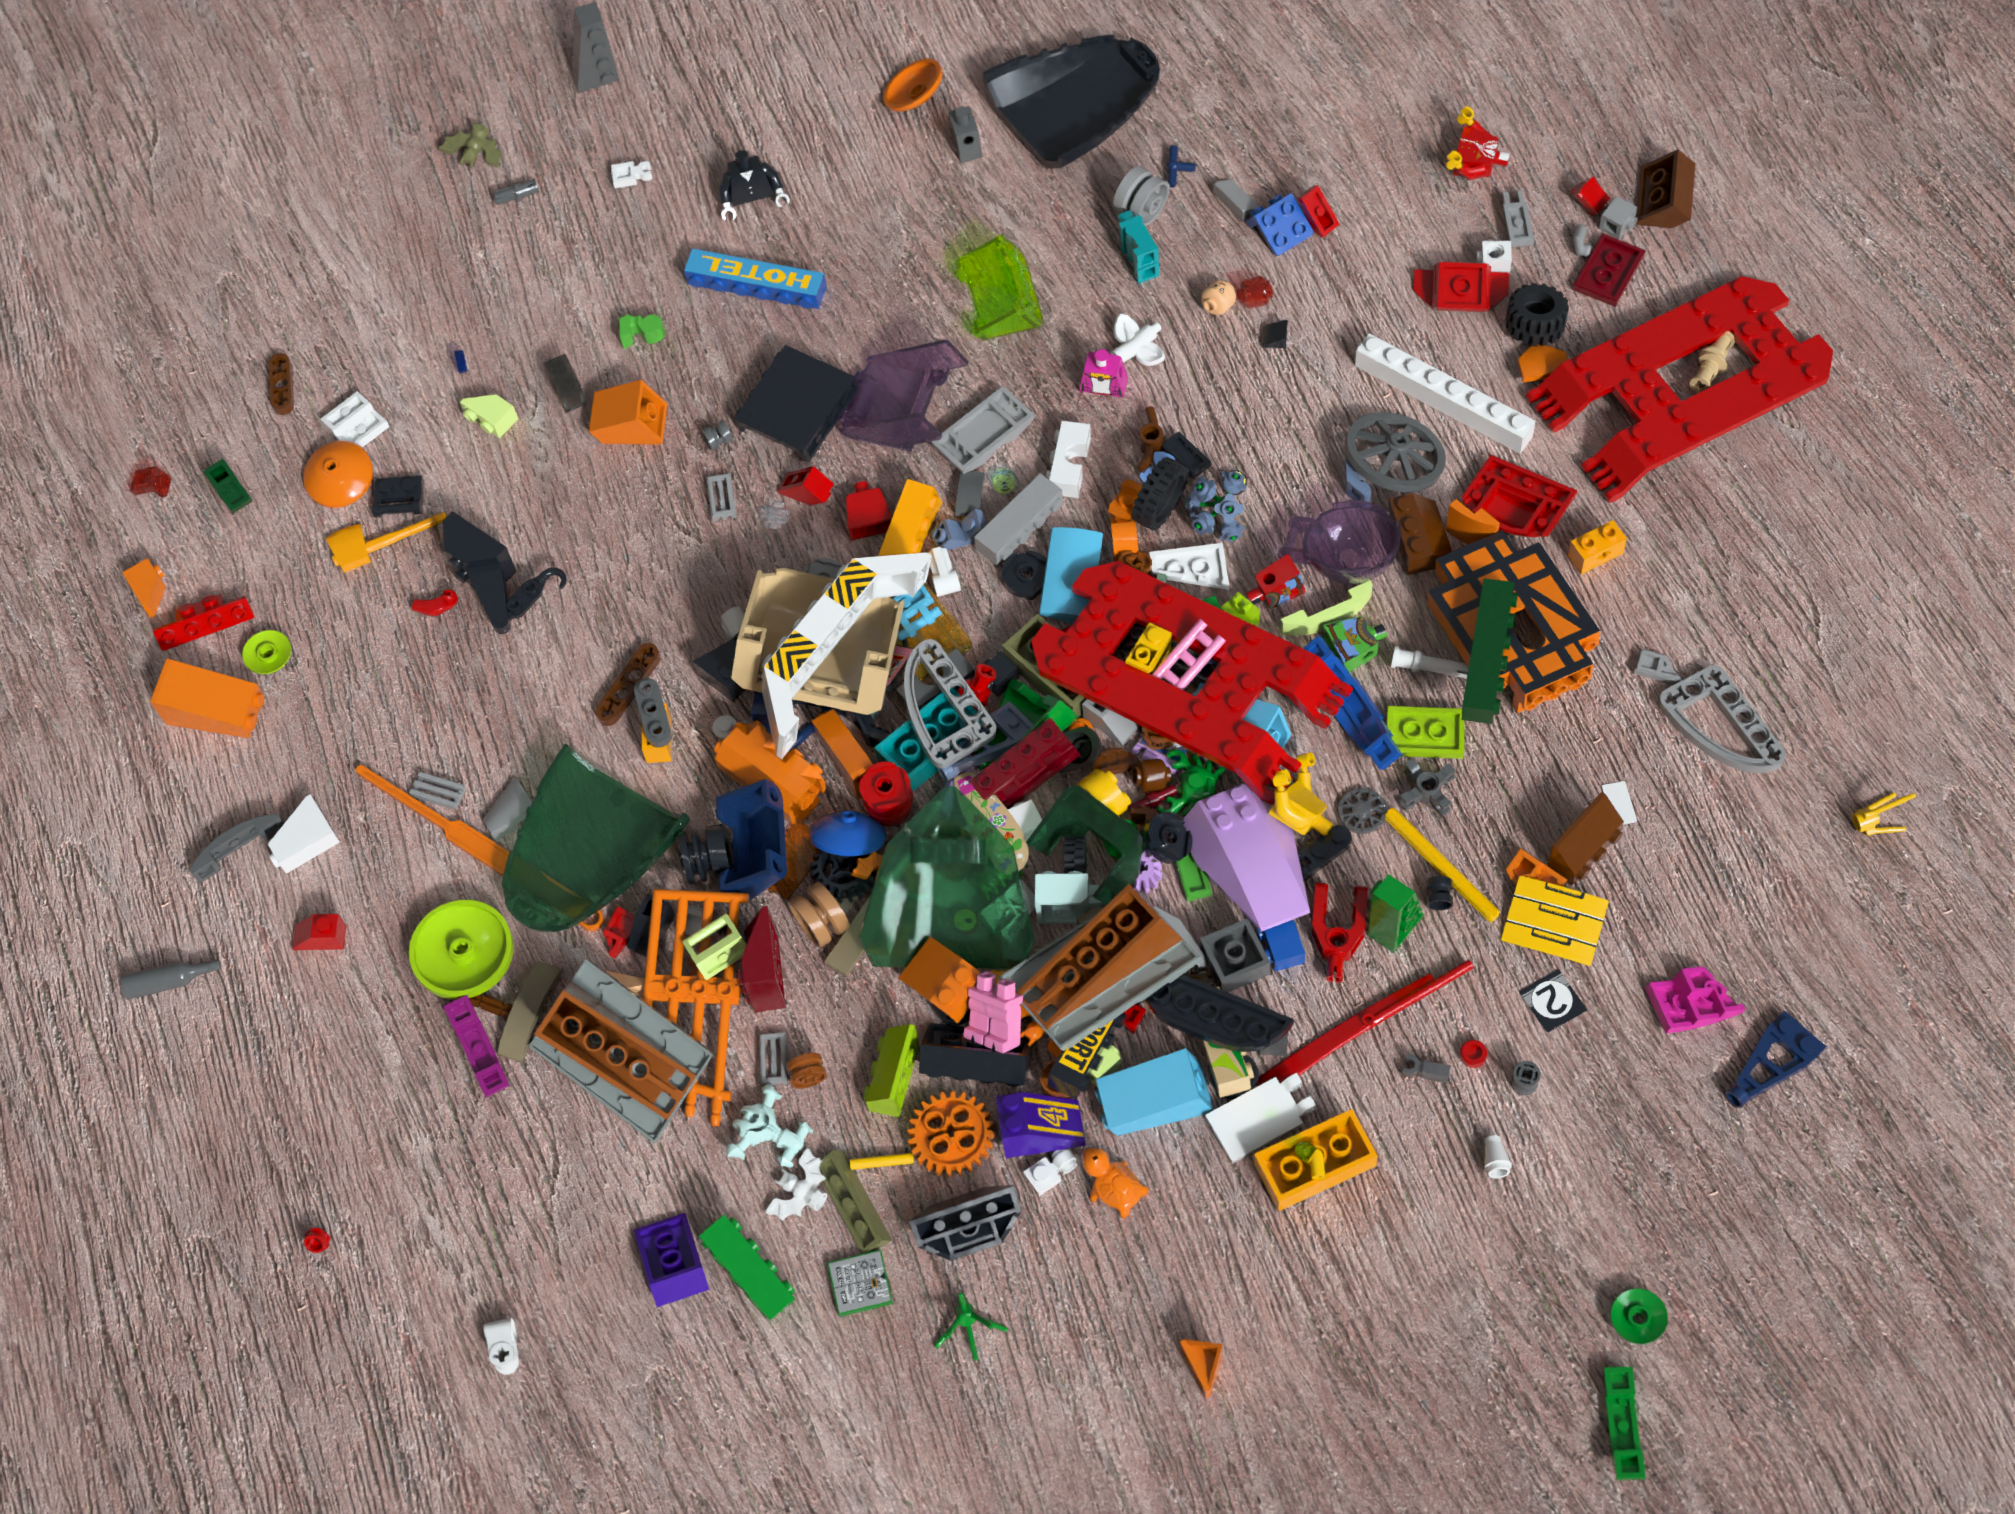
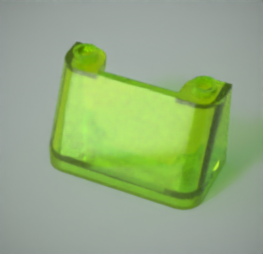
M1003 234L955 260L957 277L961 282H965L970 286L978 317L973 319V325L971 326L976 338L988 340L1035 329L1044 324L1027 260L1022 251Z

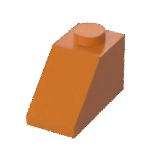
M146 558L125 570L122 574L149 617L152 618L156 615L166 588L161 580L165 575L158 564L152 566L149 559Z

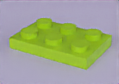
M1388 706L1387 727L1393 735L1391 738L1402 752L1401 756L1464 758V720H1461L1462 709Z

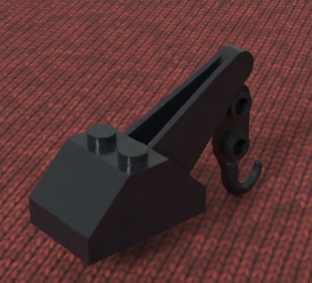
M453 511L442 521L444 551L449 559L447 561L454 570L453 575L461 583L467 582L475 588L496 633L505 634L510 630L511 620L522 617L541 597L545 583L551 576L556 575L560 577V589H563L566 585L567 577L564 571L551 567L545 569L531 580L525 581L508 599L506 582L509 581L517 570L507 547Z

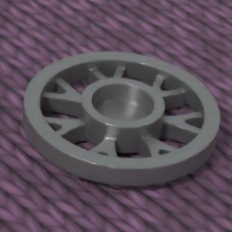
M1359 788L1348 792L1342 797L1338 806V816L1342 825L1354 833L1367 834L1374 832L1382 826L1386 818L1387 808L1384 799L1377 792L1370 789ZM1361 794L1369 795L1368 800H1361ZM1352 796L1357 800L1354 804L1348 801ZM1375 800L1380 802V805L1372 807L1370 804ZM1342 808H1351L1352 813L1342 814ZM1373 812L1382 814L1380 820L1372 816ZM1353 817L1358 821L1355 826L1348 823ZM1370 820L1372 826L1364 828L1363 822Z

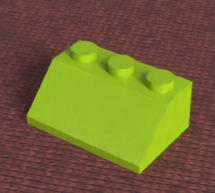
M907 1024L887 1028L885 1036L880 1037L877 1052H880L878 1061H873L870 1076L873 1079L871 1086H866L863 1097L869 1111L900 1118L920 1046L915 1025Z

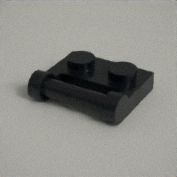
M422 475L375 479L374 504H372L373 517L377 518L385 514L411 512L414 515L422 514L424 479ZM410 501H413L412 503H405V504L383 505V504H385V503H398V502H410Z

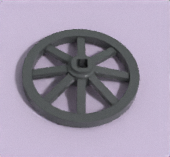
M1377 412L1362 416L1351 425L1345 439V452L1354 469L1368 481L1388 490L1417 492L1427 489L1439 480L1445 468L1446 455L1442 443L1437 436L1422 423L1401 414ZM1387 424L1402 427L1404 430L1402 433H1394ZM1377 425L1386 436L1362 430L1366 427ZM1413 432L1425 442L1410 441L1408 437ZM1355 438L1380 443L1381 445L1358 452ZM1415 450L1433 452L1435 466ZM1382 453L1387 456L1379 472L1372 469L1363 460ZM1408 457L1430 472V474L1423 478L1415 479ZM1393 461H1400L1406 480L1386 476Z

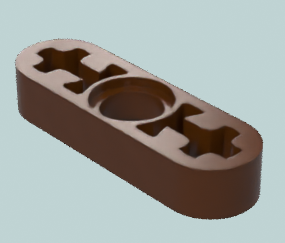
M277 353L269 359L270 403L275 413L287 415L294 409L293 367L286 354ZM280 363H282L281 368L283 372H280L278 369ZM279 381H287V384L284 387H276V384ZM280 396H283L285 399V402H283L282 406H279L281 405Z

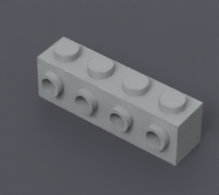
M1040 473L974 537L976 550L997 566L1003 560H1007L1012 555L1013 550L1019 544H1024L1030 534L1036 528H1040L1052 512H1057L1063 503L1062 489Z

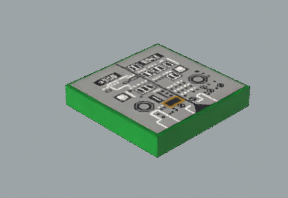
M881 1250L828 1262L839 1317L893 1304Z

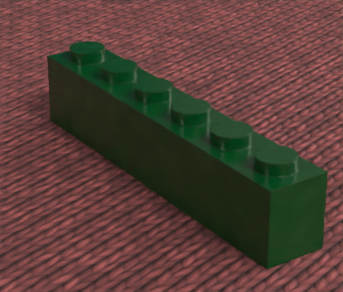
M1483 579L1461 720L1493 724L1494 714L1499 715L1501 699H1497V694L1503 693L1505 680L1500 675L1501 671H1506L1508 656H1504V651L1510 650L1512 636L1507 634L1508 628L1513 629L1515 614L1511 613V607L1516 608L1518 592H1514V582Z

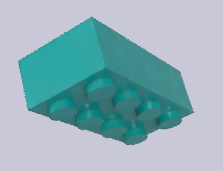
M953 687L950 689L952 695L961 696ZM943 692L919 711L934 744L966 727ZM971 705L966 706L963 710L968 716H974L978 713ZM910 719L874 747L878 762L895 763V766L903 768L907 772L912 791H915L938 772L921 747ZM959 738L956 744L958 745L965 738ZM939 751L937 753V758L942 757L944 760L948 752L942 754Z

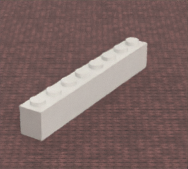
M1370 333L1356 350L1355 367L1521 454L1533 437L1535 420Z

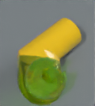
M1308 1142L1298 1143L1295 1147V1153L1300 1159L1310 1165L1311 1178L1314 1180L1324 1179L1323 1153Z

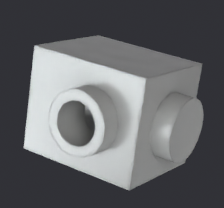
M1617 196L1602 214L1599 229L1616 239H1620L1627 229L1631 230L1636 224L1637 206Z

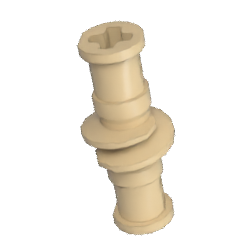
M1725 332L1712 345L1702 349L1699 353L1698 360L1700 366L1697 370L1698 373L1690 381V387L1694 392L1700 393L1710 388L1711 382L1715 379L1716 375L1723 374L1726 371L1727 363L1725 358L1729 348L1733 347L1735 343L1734 335L1731 332Z

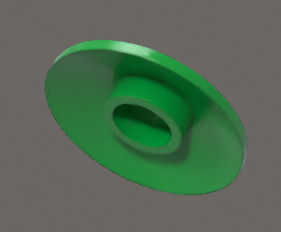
M1630 1289L1620 1294L1614 1301L1611 1308V1322L1615 1331L1624 1340L1633 1344L1644 1345L1656 1341L1663 1335L1668 1324V1313L1662 1300L1654 1293L1645 1289ZM1633 1316H1641L1643 1322L1640 1324L1634 1322Z

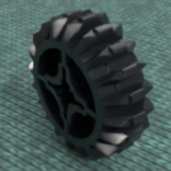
M820 849V853H814V862H810L812 870L810 877L814 880L813 884L817 881L822 883L834 898L837 897L840 904L844 898H847L852 903L854 896L861 900L863 897L862 892L870 894V886H876L875 877H879V869L873 870L867 879L851 875L857 867V860L859 858H867L870 854L840 856ZM831 863L833 869L830 872L831 875L826 878L824 876L828 864Z

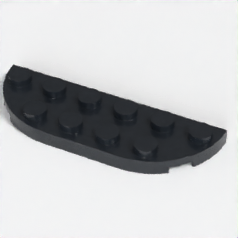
M1183 974L1146 998L1152 1012L1168 1026L1231 1051L1251 1052L1267 1048L1281 1040L1294 1025L1293 1018Z

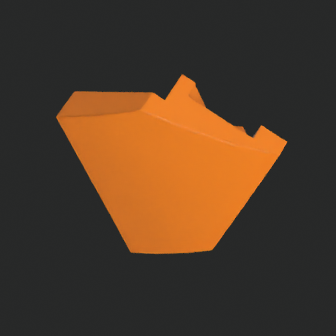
M1537 344V346H1530L1517 362L1522 382L1546 379L1568 358L1564 351L1547 345Z

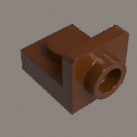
M1145 806L1131 809V821L1134 824H1140V838H1144V826L1148 819L1157 815V809Z

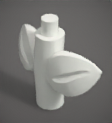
M1123 313L1117 316L1113 329L1114 336L1121 345L1112 350L1111 354L1121 356L1123 363L1135 356L1140 364L1145 366L1159 364L1165 359L1162 348L1152 343L1157 338L1156 333L1161 330L1159 323L1155 322L1151 326L1146 324L1140 330L1138 324L1130 316Z

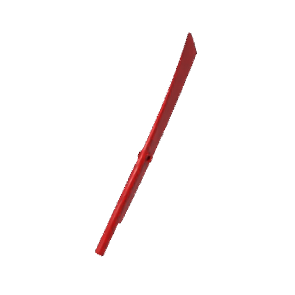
M1468 959L1436 979L1429 973L1372 1004L1311 1041L1259 1076L1256 1087L1275 1077L1279 1083H1282L1295 1073L1298 1076L1302 1075L1312 1066L1351 1040L1474 969L1472 962Z

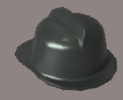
M1085 726L1064 732L1080 753V756L1058 773L1070 772L1093 764L1099 756L1100 749H1102L1097 733Z

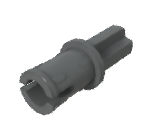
M534 178L517 185L513 183L511 187L494 191L493 197L496 204L499 205L515 199L520 201L522 197L539 193V189Z

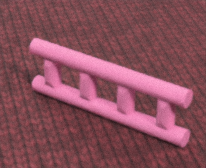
M1199 619L1152 675L1159 679L1163 677L1171 685L1184 690L1226 640L1219 634L1214 640L1203 632L1207 624ZM1195 639L1206 647L1197 659L1186 651ZM1179 658L1190 667L1181 678L1169 670Z

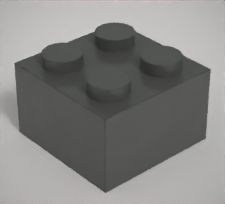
M1248 918L1200 938V950L1204 954L1208 962V968L1220 990L1231 992L1270 975V961Z

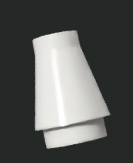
M1498 1135L1486 1137L1484 1139V1170L1488 1172L1491 1178L1507 1176L1510 1173L1512 1164L1503 1147L1501 1137Z

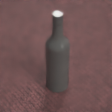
M219 959L196 965L178 961L121 975V988L126 1000H131L186 986L196 976L221 970L222 966Z

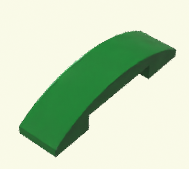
M1604 1367L1606 1417L1616 1480H1645L1643 1449L1640 1447L1635 1405L1636 1391L1633 1367Z

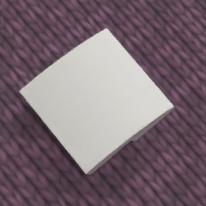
M358 391L320 419L338 441H350L360 447H364L390 427L387 421L373 409L371 403Z

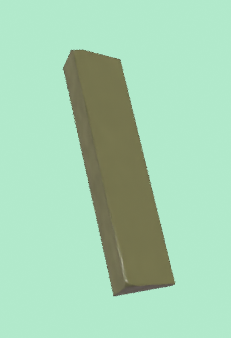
M841 1150L830 1151L821 1159L820 1172L826 1177L822 1182L862 1254L873 1252L892 1241V1238L855 1171L851 1170L850 1162L845 1153Z

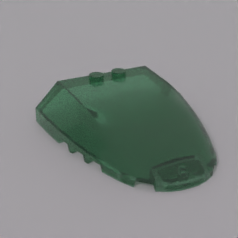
M564 744L536 789L537 795L532 805L526 809V818L521 829L518 828L517 839L513 851L509 853L503 873L504 903L511 915L519 923L531 930L557 932L569 929L601 910L640 879L679 836V832L684 830L691 819L684 812L681 815L664 809L597 770L574 752L569 745Z

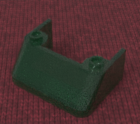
M1070 785L1063 791L1026 843L1048 856L1062 836H1085L1088 831H1091L1122 856L1092 895L1095 899L1107 905L1128 884L1132 886L1138 878L1141 867L1143 838L1137 829L1079 785Z

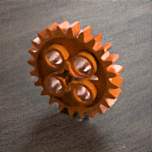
M952 1090L950 1097L946 1098L945 1093L942 1091L940 1094L941 1099L939 1100L931 1095L932 1103L930 1105L922 1101L923 1111L914 1110L915 1116L918 1119L909 1120L910 1125L914 1127L907 1130L908 1136L913 1137L908 1140L909 1147H915L912 1150L913 1157L919 1156V1165L927 1162L926 1169L928 1172L935 1167L937 1176H940L943 1170H946L948 1178H951L952 1172L956 1170L959 1177H961L962 1169L964 1168L972 1173L971 1165L974 1163L981 1167L980 1157L987 1159L989 1157L985 1149H993V1143L990 1139L995 1138V1132L991 1131L994 1128V1122L988 1121L991 1118L990 1112H983L985 1109L983 1103L976 1105L975 1096L967 1101L965 1092L959 1098H956L955 1091ZM964 1114L968 1116L965 1122L959 1123L955 1121L959 1115ZM938 1120L942 1122V1125L938 1128L933 1129L929 1127L932 1121ZM949 1131H954L953 1137H949ZM966 1139L974 1141L973 1145L968 1148L962 1147L961 1143ZM944 1145L948 1147L942 1154L934 1152L937 1146Z

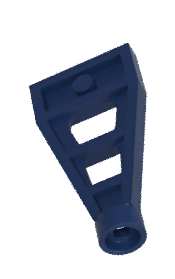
M1783 1011L1766 1028L1736 1083L1725 1092L1727 1099L1734 1106L1742 1108L1749 1100L1806 1069L1825 1051L1827 1046L1786 1011ZM1778 1043L1793 1056V1060L1784 1066L1778 1067L1767 1058V1052L1772 1044ZM1758 1063L1772 1074L1771 1077L1760 1084L1750 1076L1751 1071Z

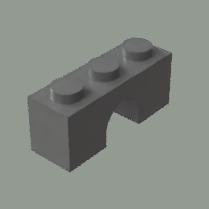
M958 649L947 655L964 680L974 677V668ZM941 666L938 668V672L941 677H945L950 674V669ZM917 676L914 677L915 697L920 711L941 694L942 691L937 684L927 685L922 683ZM904 684L896 688L898 701L907 711ZM953 686V688L958 691L960 686Z

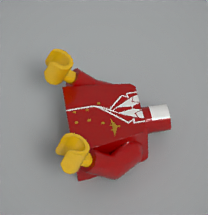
M1466 106L1461 110V114L1457 116V121L1460 124L1466 123L1467 126L1463 128L1458 150L1452 151L1447 156L1449 161L1446 163V167L1450 170L1454 169L1453 175L1464 176L1468 180L1490 177L1494 165L1508 166L1510 153L1497 151L1499 138L1484 129L1476 119H1472L1474 112L1470 107Z

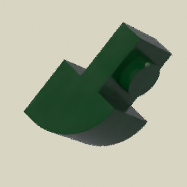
M224 459L203 471L219 498L222 499L232 514L253 502Z

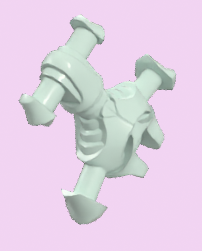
M771 1083L766 1084L762 1088V1093L765 1096L763 1103L743 1106L740 1110L744 1115L743 1118L734 1120L732 1125L738 1131L741 1139L736 1145L733 1143L728 1144L726 1154L727 1157H736L744 1160L745 1154L743 1152L749 1145L754 1147L760 1142L772 1140V1142L777 1144L778 1148L785 1150L783 1155L777 1158L780 1166L791 1168L794 1166L791 1162L793 1157L803 1150L804 1139L807 1133H813V1129L807 1122H798L799 1128L795 1134L787 1128H779L776 1124L775 1109L772 1106L774 1100H779L783 1095L778 1093Z

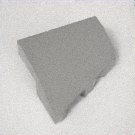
M516 777L511 780L483 818L484 824L495 841L516 830L515 824L537 812Z

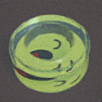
M999 469L992 475L993 489L1002 494L1011 492L1016 486L1015 474L1009 469Z

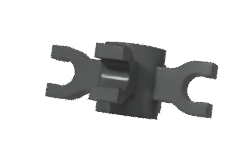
M1414 758L1406 762L1404 773L1414 781L1416 787L1400 796L1402 801L1399 802V805L1405 812L1419 801L1432 803L1441 816L1450 812L1449 806L1451 802L1439 791V788L1455 779L1453 774L1456 773V770L1448 763L1435 774L1431 771L1423 772ZM1430 785L1433 789L1426 790L1422 786Z

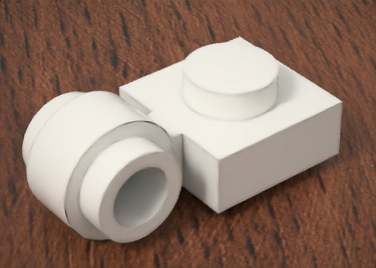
M1070 1149L1056 1150L1052 1154V1164L1044 1157L1023 1172L1039 1196L1061 1182L1058 1172L1067 1174L1076 1168V1157Z

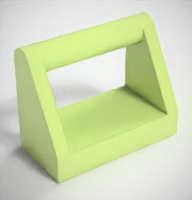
M727 913L682 941L706 980L741 959L747 946ZM724 926H729L732 931L730 935L697 955L692 948L693 946Z

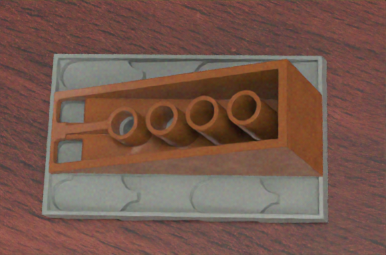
M1128 884L1099 913L998 978L1000 980L1010 979L1015 981V993L1023 996L1021 1003L1056 1045L1064 1051L1076 1045L1096 1029H1101L1134 1004L1142 1002L1168 982H1173L1202 961V958L1137 889Z
M588 958L584 960L571 982L563 989L536 1030L535 1037L529 1045L536 1053L653 1143H656L714 1055L705 1045L682 1030L681 1027L650 1006L641 997L618 982L617 979Z

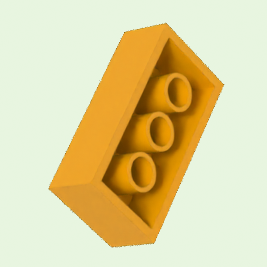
M1350 1109L1255 1153L1254 1166L1279 1212L1376 1167L1378 1155L1353 1109ZM1316 1149L1323 1153L1325 1178L1320 1180L1311 1178V1167L1308 1164L1310 1157Z

